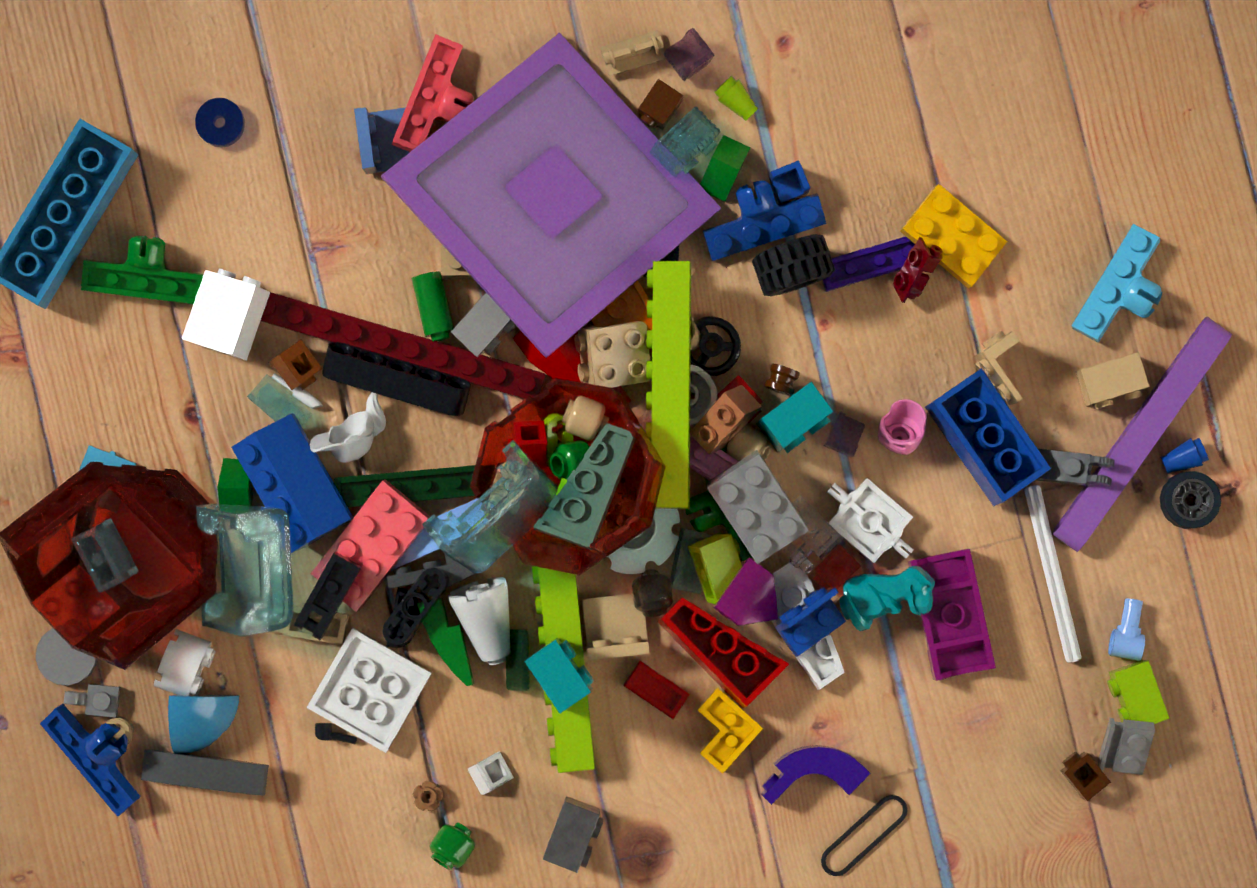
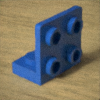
M823 587L820 590L814 591L803 599L806 604L805 606L801 607V605H798L795 608L792 607L779 617L782 622L775 626V628L795 657L801 655L846 622L831 600L833 596L839 593L836 588L826 590Z

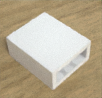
M219 269L217 273L205 270L182 339L247 361L270 292L260 288L261 282L244 276L243 280L240 281L235 279L236 274L223 269Z

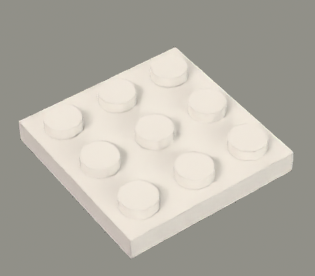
M352 628L307 708L387 753L432 673Z

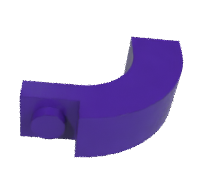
M822 745L805 746L786 753L774 762V765L782 773L779 776L775 773L772 774L762 785L765 790L761 794L772 805L798 778L807 774H822L833 779L850 795L871 773L855 758L839 749Z

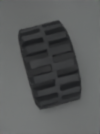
M817 234L782 243L759 253L752 260L764 296H777L806 287L831 276L835 272L823 235Z

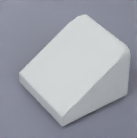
M500 751L468 768V772L481 795L491 792L514 778Z

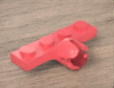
M435 34L391 145L411 152L427 139L435 120L448 122L474 101L472 93L455 87L450 82L463 45Z

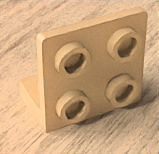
M642 593L588 598L582 601L588 661L649 654Z

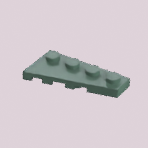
M606 423L584 454V458L579 466L569 475L564 487L558 495H555L548 505L549 508L542 518L538 519L533 528L542 533L592 550L637 437L636 433Z

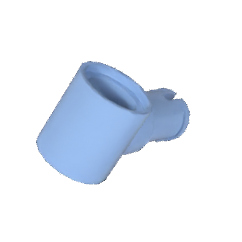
M1125 599L1121 625H1118L1117 629H1113L1108 647V654L1110 656L1136 661L1141 660L1145 647V635L1141 634V628H1139L1143 601Z

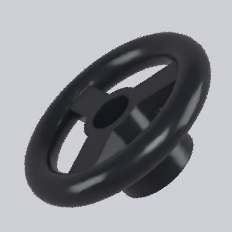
M708 316L694 321L701 333L702 338L699 347L702 353L697 361L691 354V365L700 367L710 376L726 373L736 364L740 356L741 340L737 330L728 321L719 317ZM713 325L724 329L732 342H723L720 335L712 332L709 333L706 326ZM708 341H714L717 344V348L714 351H709L705 344ZM722 351H731L729 358L722 365L705 367L710 357H716Z

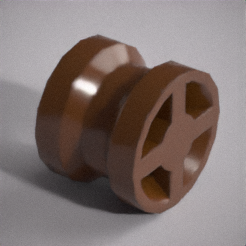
M772 363L770 367L772 374L770 379L766 380L764 387L792 396L794 393L793 383L799 378L800 372Z

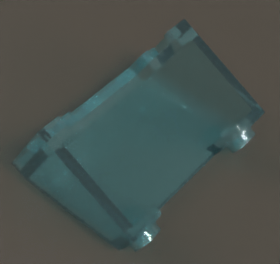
M514 440L502 450L507 457L504 467L500 465L497 470L503 477L461 516L456 517L450 511L446 515L448 519L443 520L433 514L422 524L437 546L447 556L472 573L478 574L489 569L500 556L535 525L539 518H542L549 508L548 505L557 493L558 484Z
M224 504L196 506L197 523L200 530L206 534H219L222 592L215 593L210 600L202 605V626L241 637L287 627L293 618L294 612L290 524L287 513L276 507Z

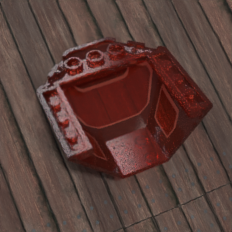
M90 462L0 532V543L31 606L72 649L124 670L210 600L217 591L218 512L175 469L160 471L149 470L144 466L122 464L121 467L103 465V462Z

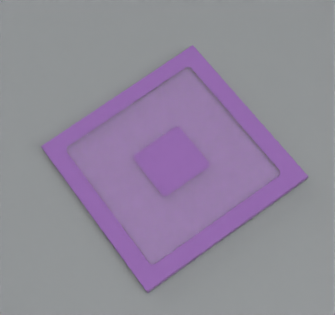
M558 33L381 175V178L545 358L551 355L646 274L647 269H652L653 261H661L721 209L716 201L561 33Z

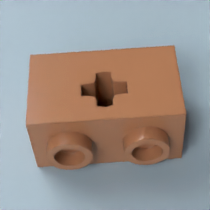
M743 385L737 386L721 395L693 427L690 434L710 455L727 447L731 439L745 427L762 406Z

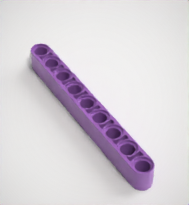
M1205 317L1105 456L1115 460L1114 467L1103 468L1098 466L1093 475H1105L1112 478L1111 486L1092 484L1084 486L1054 528L1052 535L1076 552L1084 546L1232 336L1230 332L1209 317Z

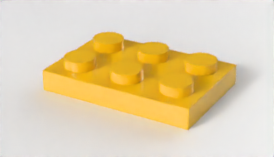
M940 184L933 188L900 230L914 244H916L919 237H922L927 247L931 248L932 245L939 246L943 250L941 253L943 258L938 264L968 289L975 284L1008 242Z

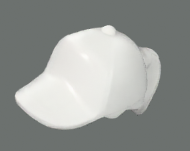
M370 393L366 402V411L354 413L342 424L332 426L329 432L315 435L310 441L311 451H331L335 459L342 463L358 460L370 450L374 436L382 432L386 426V418L378 402L377 394Z

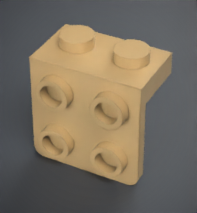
M642 321L599 328L589 323L583 326L574 338L576 350L580 352L581 364L578 365V376L583 385L593 390H601L649 381L650 379L646 378V363L650 361V353L646 342L647 325Z
M1001 331L983 343L986 349L974 356L977 360V363L974 365L977 370L982 368L1003 400L1008 405H1013L1021 401L1022 397L995 358L1017 344L1019 339L1013 331L1006 335Z

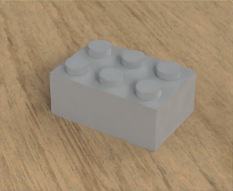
M758 450L706 482L707 489L757 564L809 531L806 523Z

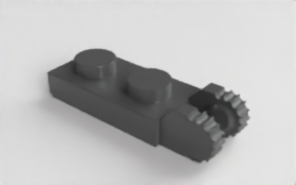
M1038 449L1051 469L1036 480L1089 486V484L1111 486L1112 478L1105 475H1091L1092 466L1114 467V459L1084 453Z

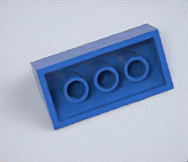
M982 368L925 406V409L993 507L1005 502L1051 469Z
M294 413L252 433L231 447L291 553L311 545L354 518L318 454L311 451L310 440Z

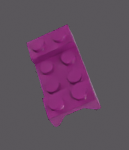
M970 549L908 561L909 567L919 566L927 571L935 580V586L932 590L933 607L929 613L921 614L933 680L938 681L961 674L995 669L996 666Z

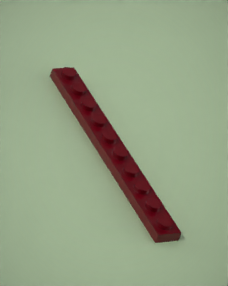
M271 292L261 318V322L325 341L341 342L457 376L471 384L535 403L538 402L546 376L545 373L485 355L476 357L468 350L437 341L432 342L431 339Z

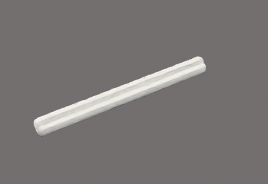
M1039 485L1029 486L1024 490L1065 660L1068 663L1081 660L1082 656L1041 487Z

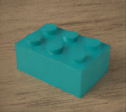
M810 382L762 417L757 425L768 436L769 442L777 452L784 449L789 453L806 440L803 436L804 433L809 431L813 435L831 422L828 416L834 411L814 384Z
M557 638L524 662L558 712L562 713L591 693L592 687L590 684L593 683L594 679L584 665L580 668L576 665L573 658L577 654L569 642L565 640L561 643L559 638Z

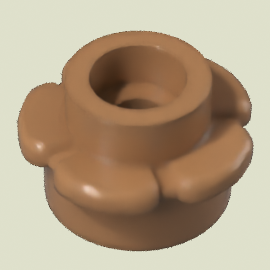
M425 781L421 786H416L413 791L414 804L422 811L425 809L434 811L440 806L439 802L443 799V792L434 782ZM425 794H430L431 798L426 799Z

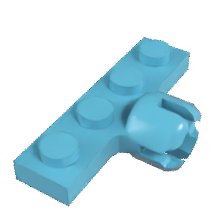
M1135 224L1132 225L1071 325L1072 329L1099 343L1119 310L1127 309L1142 318H1147L1154 312L1155 309L1152 308V305L1159 304L1162 296L1161 287L1144 278L1142 271L1159 245L1160 237Z

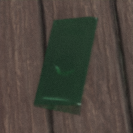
M510 629L511 653L506 656V687L508 690L528 691L530 689V670L524 661L529 658V630Z

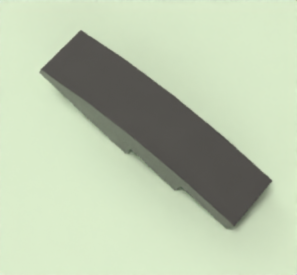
M145 750L141 780L264 796L269 765L220 757Z

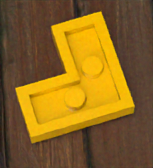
M717 687L697 709L719 729V732L702 749L700 754L723 774L763 728Z

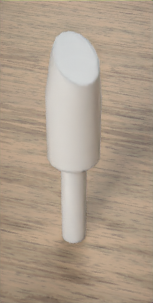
M276 373L273 374L272 379L293 392L292 396L311 409L323 406L318 399L306 390H301L299 386L291 390L283 378Z

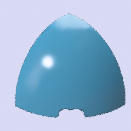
M240 695L169 696L168 721L170 743L173 752L187 754L210 746L233 722L238 709Z

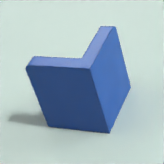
M799 160L773 170L770 173L769 178L780 205L808 194L810 190V185Z

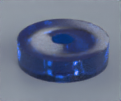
M214 98L206 101L199 108L195 118V126L200 137L209 145L227 147L237 142L242 136L245 128V119L242 111L234 102L225 98ZM218 118L225 119L223 127L218 128L215 126Z

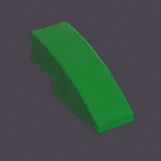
M440 598L423 620L424 627L438 654L450 670L466 686L473 685L474 679L462 625L449 627L444 600ZM423 602L417 603L420 614L424 609Z

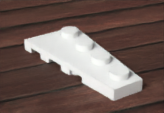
M799 555L772 574L774 576L778 620L772 621L774 626L782 622L779 617L792 607L795 608L798 605H801V607L805 606L806 604L803 599L815 591L806 573L802 555ZM829 634L796 657L817 690H820L845 673L833 639Z

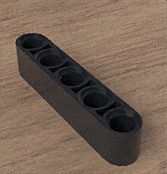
M341 342L328 344L322 370L323 376L327 379L452 416L464 414L471 384L463 378Z

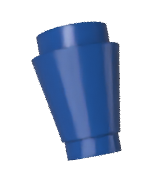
M1190 438L1165 456H1162L1161 460L1169 474L1203 466L1202 463L1208 461L1209 458L1200 438L1193 441Z

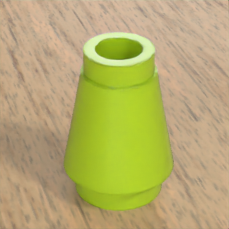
M732 76L714 92L719 97L717 99L719 102L745 121L758 110L739 79L736 81Z

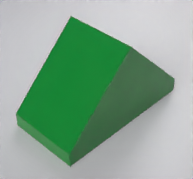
M723 135L700 183L710 196L726 202L751 147Z
M223 458L217 486L220 518L252 520L253 485L238 459Z

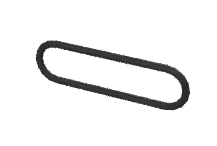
M888 795L882 798L825 850L821 859L824 871L832 876H841L848 872L905 819L907 815L905 801L896 795ZM892 799L901 803L903 808L901 817L850 864L838 872L831 871L827 867V855L882 804Z

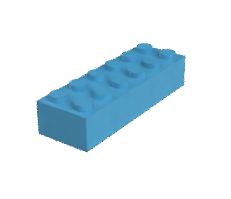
M79 119L0 250V284L46 309L139 154L91 124Z

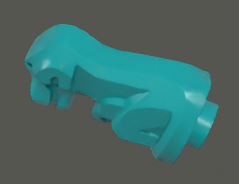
M911 566L896 575L862 574L853 576L844 582L843 596L839 599L840 608L845 619H851L852 624L859 631L870 629L873 619L882 617L887 613H900L903 600H907L910 611L913 614L924 615L929 613L933 607L932 590L935 586V580L927 571L919 566Z

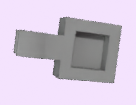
M88 684L87 693L65 691L63 704L85 705V715L116 718L121 687Z

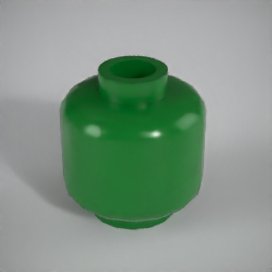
M573 441L558 445L550 458L552 473L560 480L561 478L567 479L583 460L584 454L590 447L589 444L584 441Z
M458 822L455 826L443 825L430 843V850L433 853L431 858L448 870H452L453 867H462L475 848L473 839L469 837L472 831Z

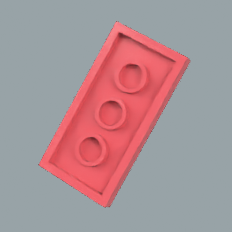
M386 479L382 480L310 574L319 580L334 552L360 565L362 568L343 600L355 612H358L432 517Z

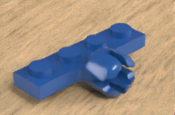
M766 181L753 182L757 196L755 199L751 187L748 188L747 184L740 187L736 192V197L741 210V216L737 220L702 231L711 260L714 261L827 224L818 194L778 205L775 201L772 187Z
M64 704L55 708L40 723L117 817L141 797L116 766V760L126 752L128 745L125 734L118 740L113 737L121 730L118 726L102 724L92 734H89Z

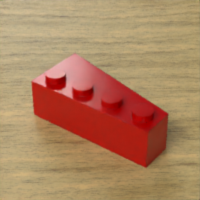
M683 597L657 621L741 708L747 707L789 665L783 659L776 657L768 652L767 649L750 641L738 631L721 623L715 617Z

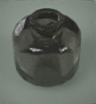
M649 569L645 570L644 573H641V576L633 581L632 594L634 606L638 611L643 612L644 616H661L671 607L673 594L671 581L668 576L660 574L658 570Z

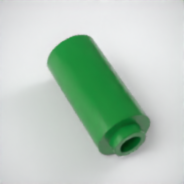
M429 272L412 277L425 337H431L432 342L450 338L449 333L454 329L441 272Z

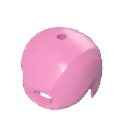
M908 399L898 400L893 403L890 411L880 420L878 426L879 442L894 453L902 455L912 453L917 449L924 437L927 421L925 410L918 403Z

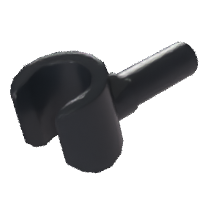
M332 723L315 724V735L319 740H338L356 744L357 737L332 732Z

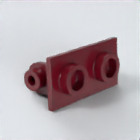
M919 237L914 247L909 251L904 265L894 278L893 286L902 303H905L907 298L915 299L922 294L924 287L930 279L929 275L924 274L923 271L933 273L943 258L941 254L943 250L937 245H932L931 248L927 247L922 237Z

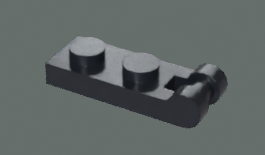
M334 552L298 615L294 626L300 630L305 628L313 633L312 636L321 641L362 567L341 554ZM313 611L322 616L320 622L310 618Z

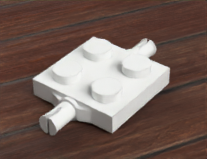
M868 478L855 491L849 494L836 483L827 491V493L841 503L837 513L827 525L872 563H875L883 552L892 547L905 559L909 556L906 551L912 553L914 549L900 537L903 529L913 516Z

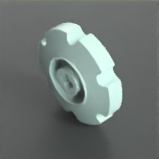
M638 477L620 478L600 529V543L598 534L593 547L594 550H591V553L598 561L605 557L610 558L612 562L610 569L615 572L641 574L646 572L645 566L647 562L654 561L660 566L672 554L679 537L672 533L671 528L674 524L680 523L678 509H652L651 502L647 504L645 496H641L640 492L642 490V495H645V485L651 484L650 480ZM625 478L628 480L626 484L623 482ZM637 490H638V497H639L638 502H637V494H636ZM621 504V508L618 510L617 506ZM612 516V517H613L612 520H613L617 525H615L612 521L608 522V521H607L608 517ZM626 517H631L635 521L640 519L642 524L637 526L638 532L633 535L631 531L625 532L618 527L620 526L623 529L627 525Z

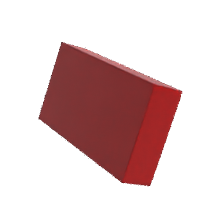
M642 661L638 662L623 684L624 687L671 719L675 718L690 696L688 692Z

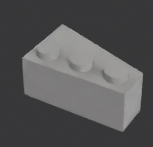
M485 293L451 333L478 357L485 352L490 355L500 345L501 341L499 338L505 332L510 333L516 325L492 298Z

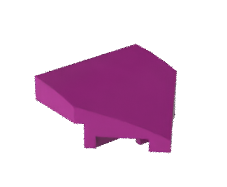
M747 558L713 608L737 626L778 620L774 576L753 559Z

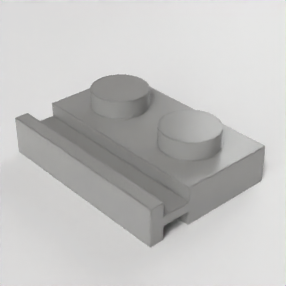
M1109 718L1098 759V767L1101 770H1104V767L1112 768V772L1143 775L1155 733L1154 723L1123 719V722H1115L1114 718Z

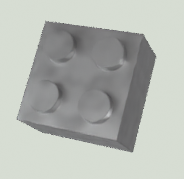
M566 796L543 860L578 873L580 866L586 868L593 848L588 846L591 837L597 839L604 818L599 817L600 809Z

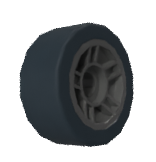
M1196 471L1182 472L1171 477L1162 487L1159 497L1160 507L1165 518L1174 526L1184 529L1201 528L1211 523L1217 516L1221 506L1220 490L1215 481L1206 474ZM1187 495L1196 496L1193 499V506L1186 504L1185 499Z

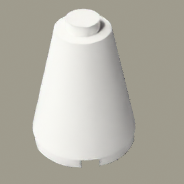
M503 577L488 578V584H478V581L471 582L452 590L450 595H448L449 603L481 661L488 662L489 665H496L506 661V656L511 653L508 585L506 578Z

